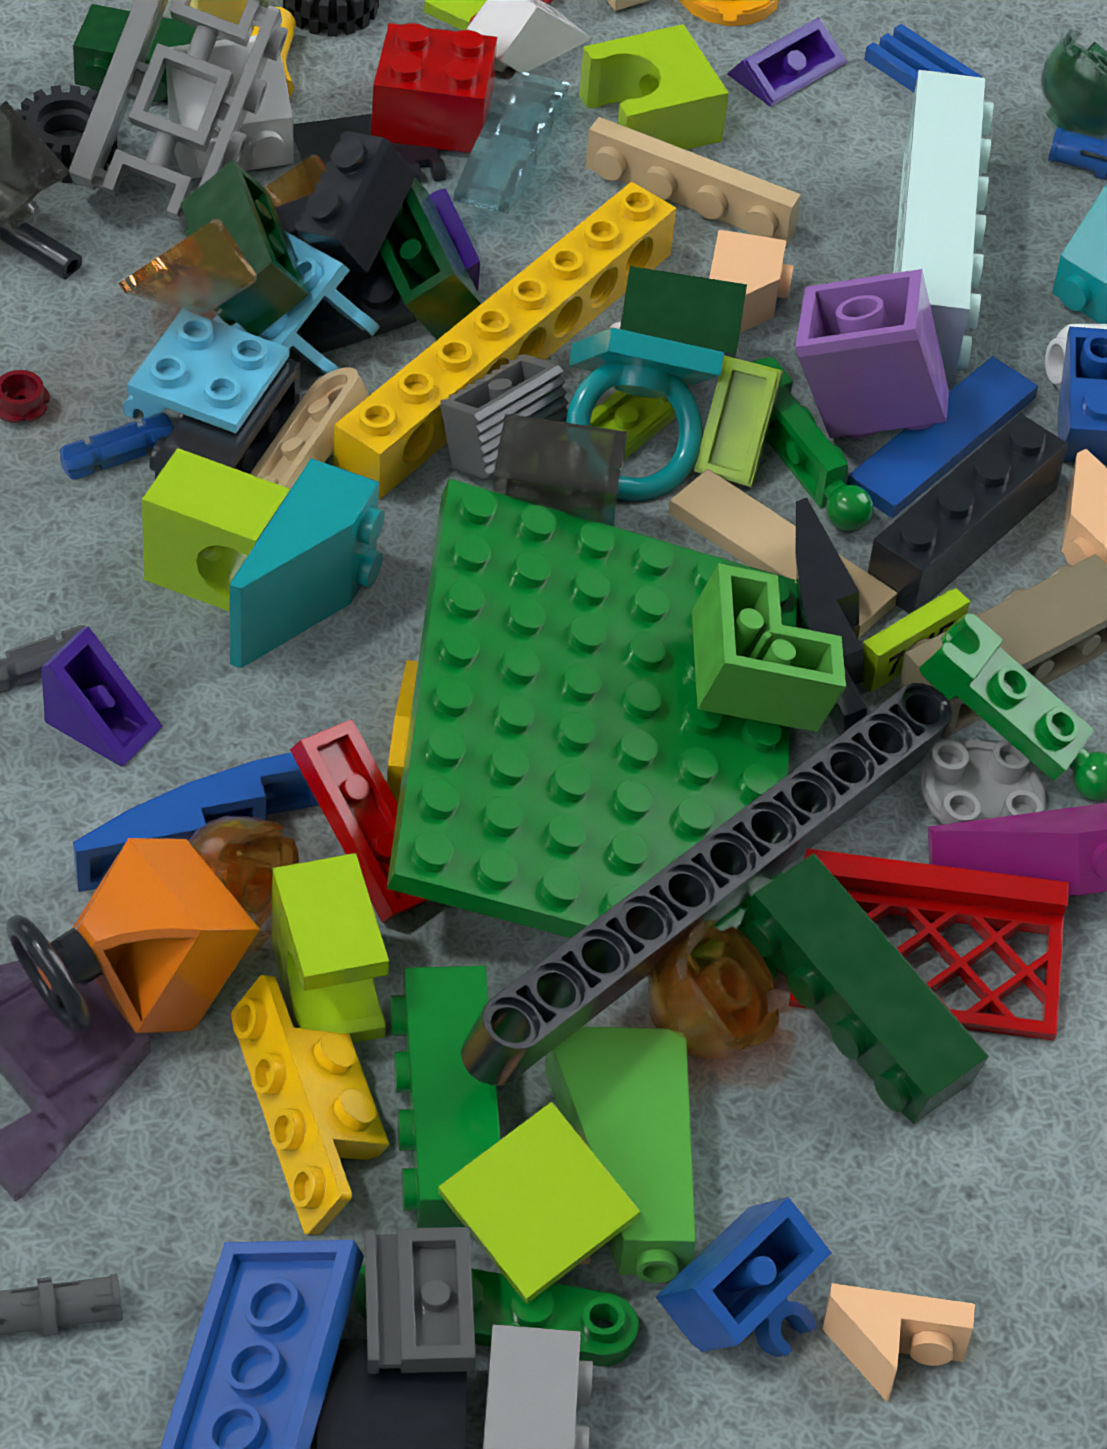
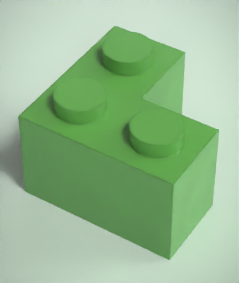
M720 563L717 564L692 608L697 709L818 732L846 687L842 636L782 625L778 575Z

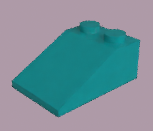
M310 458L230 583V665L238 668L245 667L350 605L362 585L370 588L375 583L383 561L382 552L376 551L377 539L381 533L385 518L384 510L378 509V481Z

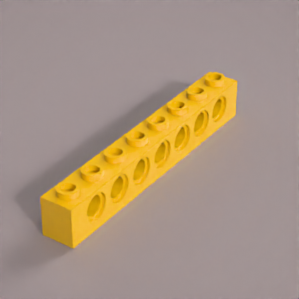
M631 181L334 424L333 466L378 481L380 500L448 443L440 400L449 399V395L458 394V390L466 389V385L475 384V380L483 379V375L492 374V370L500 369V365L509 364V360L517 359V355L526 354L546 360L625 294L630 266L653 270L670 256L676 207Z

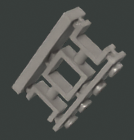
M135 0L68 172L73 182L92 190L98 188L104 190L107 194L116 196L125 171H129L173 188L174 192L166 210L168 217L187 222L180 203L190 195L193 187L192 178L167 169L176 143L180 142L206 152L214 131L219 132L199 187L230 161L233 160L238 164L247 140V134L240 132L247 112L254 114L258 112L267 88V81L260 79L268 59L278 60L287 37L288 29L281 27L282 16L278 8L270 5L268 8L260 6L259 2L248 0L237 25L190 7L191 0H174L170 9L171 17L173 20L196 28L186 54L157 43L148 65L145 61L169 0ZM254 27H260L234 97L228 94L234 81L233 72L208 62L217 37H221L247 47ZM166 65L215 83L197 131L148 113ZM130 99L135 100L129 114L131 124L155 133L147 157L144 160L116 149L108 171L104 170Z

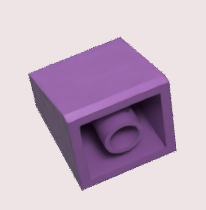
M922 269L805 287L795 348L829 438L844 436L865 438L879 431L899 428L921 430L935 423L946 422L949 389Z

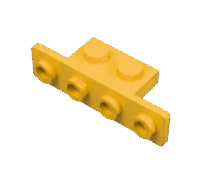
M260 975L231 1012L233 1030L238 1038L251 1076L252 1086L256 1091L270 1132L271 1142L277 1152L290 1191V1197L295 1205L303 1232L308 1235H318L324 1231L345 1207L352 1196L340 1158L358 1160L377 1158L390 1144L350 1034L294 1028L276 977Z

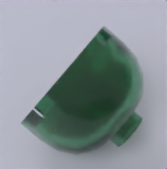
M1069 29L1046 58L1041 74L1042 93L1051 105L1046 115L1057 127H1062L1064 130L1072 132L1076 128L1089 136H1107V51L1096 42L1088 49L1076 43L1083 34L1077 30Z

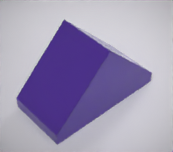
M89 626L81 628L41 667L45 723L121 767L163 727Z

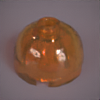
M224 816L209 821L197 829L188 841L242 908L252 914L259 913L255 924L261 928L272 914L273 868L299 863L296 843L294 839L283 837L280 831L284 829L282 825L266 819L250 816ZM259 931L246 952L259 950L272 935V931Z
M707 919L688 930L653 967L648 975V1003L651 1018L656 1028L669 1029L674 1034L685 1038L688 1055L694 1058L725 1060L739 1056L770 1039L779 1021V1008L768 1013V1000L765 993L774 989L775 985L772 974L757 948L741 931L733 926L721 931L713 927L717 920Z

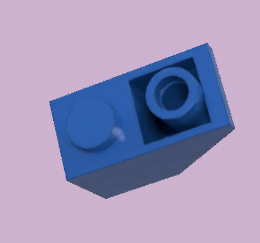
M1070 326L1067 333L1058 405V437L1068 443L1064 462H1075L1077 453L1087 449L1103 465H1107V329Z

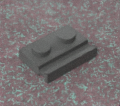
M470 1228L397 1229V1234H376L375 1229H365L364 1254L368 1374H379V1368H401V1373L474 1371L475 1337Z

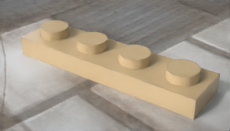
M598 117L590 127L585 168L595 171L602 178L618 180L626 184L632 181L663 200L667 199L693 209L704 218L718 219L742 228L751 235L786 240L787 245L795 234L801 194L601 117Z

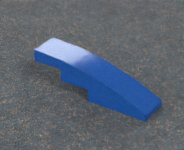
M291 752L251 761L191 781L123 812L74 841L75 877L78 892L98 888L128 838L187 839L208 865V847L267 836L266 815L319 806Z

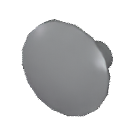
M1006 739L998 743L977 740L961 742L942 740L933 747L929 760L921 773V793L930 812L942 824L1045 810V789L1035 769L1029 765L1030 760Z

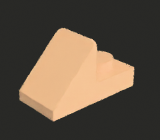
M831 1283L823 1318V1330L878 1393L889 1402L897 1372L899 1353L910 1354L911 1358L916 1362L929 1366L944 1365L951 1360L964 1362L973 1331L975 1304Z

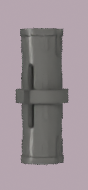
M110 1274L107 1277L54 1284L52 1283V1277L37 1279V1286L0 1291V1335L43 1330V1337L58 1335L59 1327L111 1320L122 1321L123 1315L122 1307L120 1306L121 1295L118 1275Z

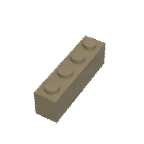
M1094 554L1074 565H1063L1048 579L1028 589H1017L1009 594L1000 604L980 614H972L976 615L1003 639L999 647L1039 682L1045 685L1107 652V564ZM946 632L932 639H921L909 648L903 658L898 691L912 683H924L933 686L921 675L919 666L943 645L941 638ZM957 696L952 700L947 698L952 709V716L941 736L945 739L982 718Z

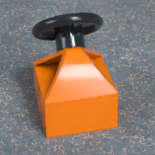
M128 838L74 926L51 942L46 939L31 920L23 915L12 916L6 924L10 943L34 987L67 1030L77 1036L88 1034L92 1028L91 1013L77 984L81 983L85 986L93 980L101 987L135 1033L190 1031L196 1028L260 931V928L187 839Z

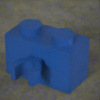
M789 1197L750 1206L655 1297L690 1343L701 1352L738 1346L755 1329L757 1342L764 1352L775 1357L787 1356L792 1351V1348L781 1334L782 1321L784 1319L787 1320L791 1327L799 1333L811 1332L817 1326L813 1314L806 1306L799 1302L788 1301L787 1297L832 1252Z

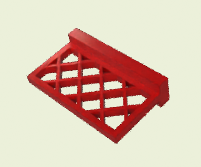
M806 848L804 860L815 854L864 911L869 912L867 915L874 923H877L888 914L905 916L917 929L918 933L896 948L904 958L928 942L946 961L949 967L927 982V985L934 993L956 976H959L975 993L980 1001L968 1010L949 1009L965 1029L1055 1041L1058 1023L1064 914L1068 906L1069 882ZM927 919L935 921L933 923H930ZM953 923L967 924L972 926L983 938L984 942L961 957L941 936L940 932ZM993 928H998L1000 930L996 932ZM1019 931L1047 935L1046 953L1028 966L1005 942ZM992 950L1015 973V976L994 991H991L970 967ZM1045 969L1043 983L1036 975ZM1025 984L1043 1004L1042 1021L1015 1017L1001 1000ZM790 991L789 1006L806 1008L796 1000ZM990 1009L994 1014H986L984 1012Z

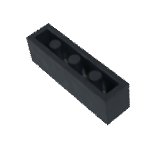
M1019 413L874 538L867 573L896 591L898 594L895 605L908 614L926 605L1057 489L1068 443Z

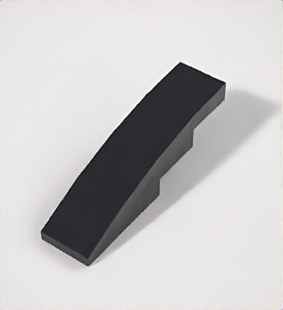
M806 497L796 501V589L802 629L842 636L846 687L829 713L833 725L840 736L867 715V706L855 686L863 682V648L852 630V627L859 625V590Z

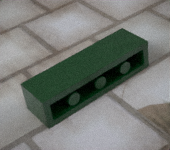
M812 854L753 894L740 922L745 929L750 945L762 957L770 958L787 978L790 991L796 1000L804 1007L812 1008L831 1030L832 1039L839 1051L847 1058L856 1060L874 1081L877 1094L887 1107L893 1111L901 1112L915 1124L974 1081L989 1055L815 854Z

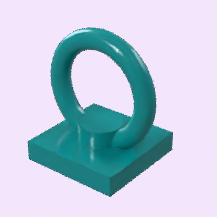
M612 327L572 343L568 367L592 372L575 391L566 418L568 447L573 461L582 475L603 493L626 501L655 499L679 486L692 471L698 459L703 436L699 407L688 387L721 376L724 352ZM612 387L622 393L649 398L666 397L675 411L679 426L676 450L667 465L652 475L627 477L618 474L600 459L594 449L590 435L591 415L598 399Z

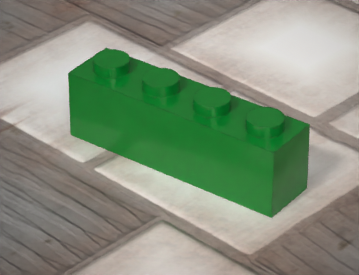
M486 965L404 968L403 995L390 996L391 1036H404L405 1051L394 1052L395 1093H408L409 1109H398L399 1151H412L413 1168H402L401 1170L403 1211H416L417 1228L465 1227L440 1196L438 1186L501 1140L496 1085L480 1082L470 1075L463 1065L461 1057L462 1045L483 1008L489 1002Z

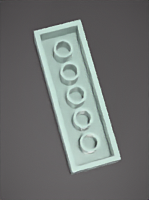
M918 70L903 155L893 273L923 270L948 389H953L957 370H968L972 336H965L964 333L965 330L976 329L980 311L981 294H974L971 291L979 289L984 255L976 254L975 251L976 249H982L985 233L986 215H980L978 212L984 211L989 177L981 176V173L987 172L991 149V139L981 138V135L989 136L994 103L984 101L985 78Z

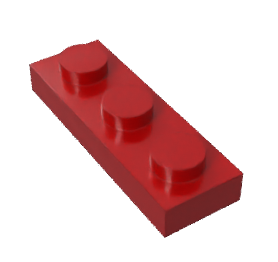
M353 719L306 737L296 743L290 751L346 855L356 853L371 903L381 922L389 921L431 901L387 889L398 803Z

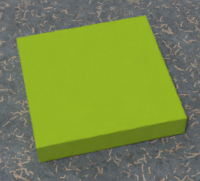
M552 1101L438 1186L440 1196L463 1225L470 1228V1234L526 1304L640 1218V1210Z

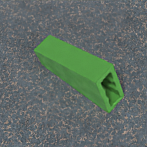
M582 1026L545 1055V1074L558 1110L640 1210L639 1219L607 1242L618 1273L621 1275H637L639 1279L649 1283L668 1282L674 1279L692 1262L696 1242L686 1029Z

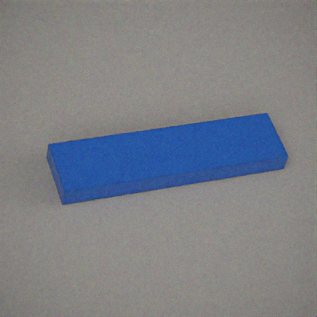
M992 356L949 391L946 422L935 423L921 430L903 429L848 475L847 485H857L867 491L873 501V506L893 519L1036 398L1038 385Z

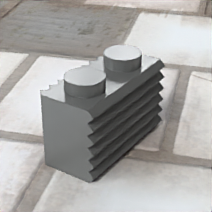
M526 354L517 355V359L509 360V364L500 365V369L492 370V374L483 375V379L475 380V384L466 385V389L458 390V394L449 395V399L440 400L452 468L473 474L479 479H496L508 473L510 469L509 464L526 454L540 453L549 446L552 438L566 430L568 413L566 406L569 402L564 397L567 391L563 388L565 381L561 377V374L564 372L558 364Z

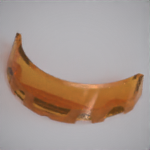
M312 155L264 188L269 192L276 207L315 192L317 190L315 184L322 181L320 174L327 170L320 157ZM214 219L128 276L119 285L125 294L203 315L253 284L257 280V275L223 223L219 219Z

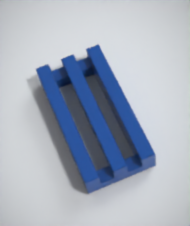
M903 24L894 28L893 36L886 33L880 37L879 45L873 42L866 47L865 61L912 92H915L918 70L982 78L981 75Z

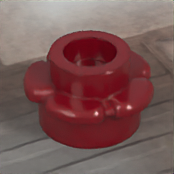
M13 370L0 377V419L9 423H19L26 420L32 422L38 420L46 413V404L50 400V395L38 375L27 370Z

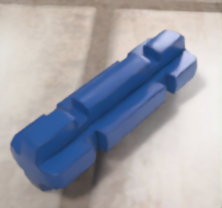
M158 413L141 419L143 423L141 426H138L134 421L90 436L91 443L85 444V441L82 439L64 445L60 449L61 465L70 479H78L93 474V467L99 465L101 470H105L147 455L145 449L151 447L153 450L160 437L169 436L174 429L173 423H171L166 413Z

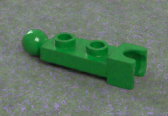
M768 357L751 361L752 363L784 371L766 441L819 508L826 507L829 521L835 527L842 531H858L865 527L873 515V501L869 493L861 487L845 484V477L848 474V463L843 451L836 444H831L816 425L810 410L806 406H801L791 394L793 380L775 358Z
M971 613L961 617L942 636L941 642L943 645L919 666L921 675L949 700H952L955 696L962 700L1053 781L1069 767L1073 771L1074 785L1080 795L1091 801L1106 800L1107 753H1090L1083 747L1094 732V729L999 647L1003 639L982 620Z

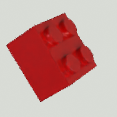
M389 23L373 84L371 135L383 137L391 141L390 143L480 154L494 89L498 37L481 35L472 30L449 31L426 28L417 23L402 25Z

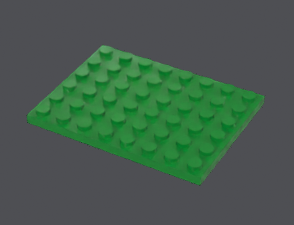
M449 478L441 495L387 889L572 938L788 775L790 727L697 709L692 608L718 563L765 573L770 572ZM778 575L782 625L796 627L797 589L795 580ZM782 871L775 877H773L770 881H768L766 884H764L761 888H763L764 886H766L767 884L781 876ZM753 894L664 962L668 965L746 986L769 988L777 977L776 965L770 958L762 957L752 948L747 940L745 929L740 924Z

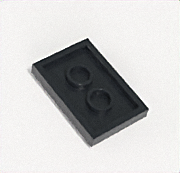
M310 195L275 207L284 231L307 244L309 243L297 231L295 224L302 220L300 214L307 210L305 204ZM379 251L367 274L349 271L336 288L337 291L380 326L373 336L365 330H361L323 299H321L296 333L319 353H325L417 321V318L404 304Z

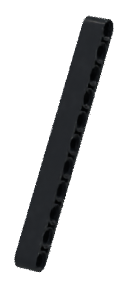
M912 683L905 686L491 998L483 1008L462 1045L461 1057L463 1065L470 1075L480 1082L489 1085H505L515 1080L806 852V848L811 849L897 782L925 758L951 720L952 709L947 698L933 686L924 683Z

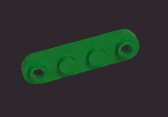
M364 1264L360 1269L354 1290V1303L359 1314L366 1320ZM471 1268L475 1344L491 1347L493 1325L579 1331L581 1332L579 1360L593 1361L594 1366L615 1365L632 1353L637 1340L638 1317L633 1307L623 1298L612 1293L554 1283L526 1304L503 1274ZM604 1318L611 1321L614 1326L603 1329L596 1327L591 1321Z

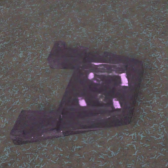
M19 960L0 965V1073L32 1110L0 1130V1184L15 1202L27 1194L151 1053L150 1036L148 1033H135L95 980L85 986L81 983L77 984L91 1013L92 1028L88 1034L83 1036L71 1033L42 999Z

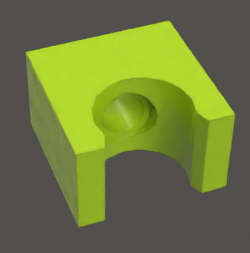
M684 24L583 46L579 96L586 107L598 108L608 103L622 102L619 104L617 124L684 150L722 142L729 92Z
M177 448L142 498L144 580L230 612V583L290 489Z
M356 853L273 868L272 948L295 1028L350 1034L352 1043L385 1037V1021L378 1002L373 978L389 974V959Z

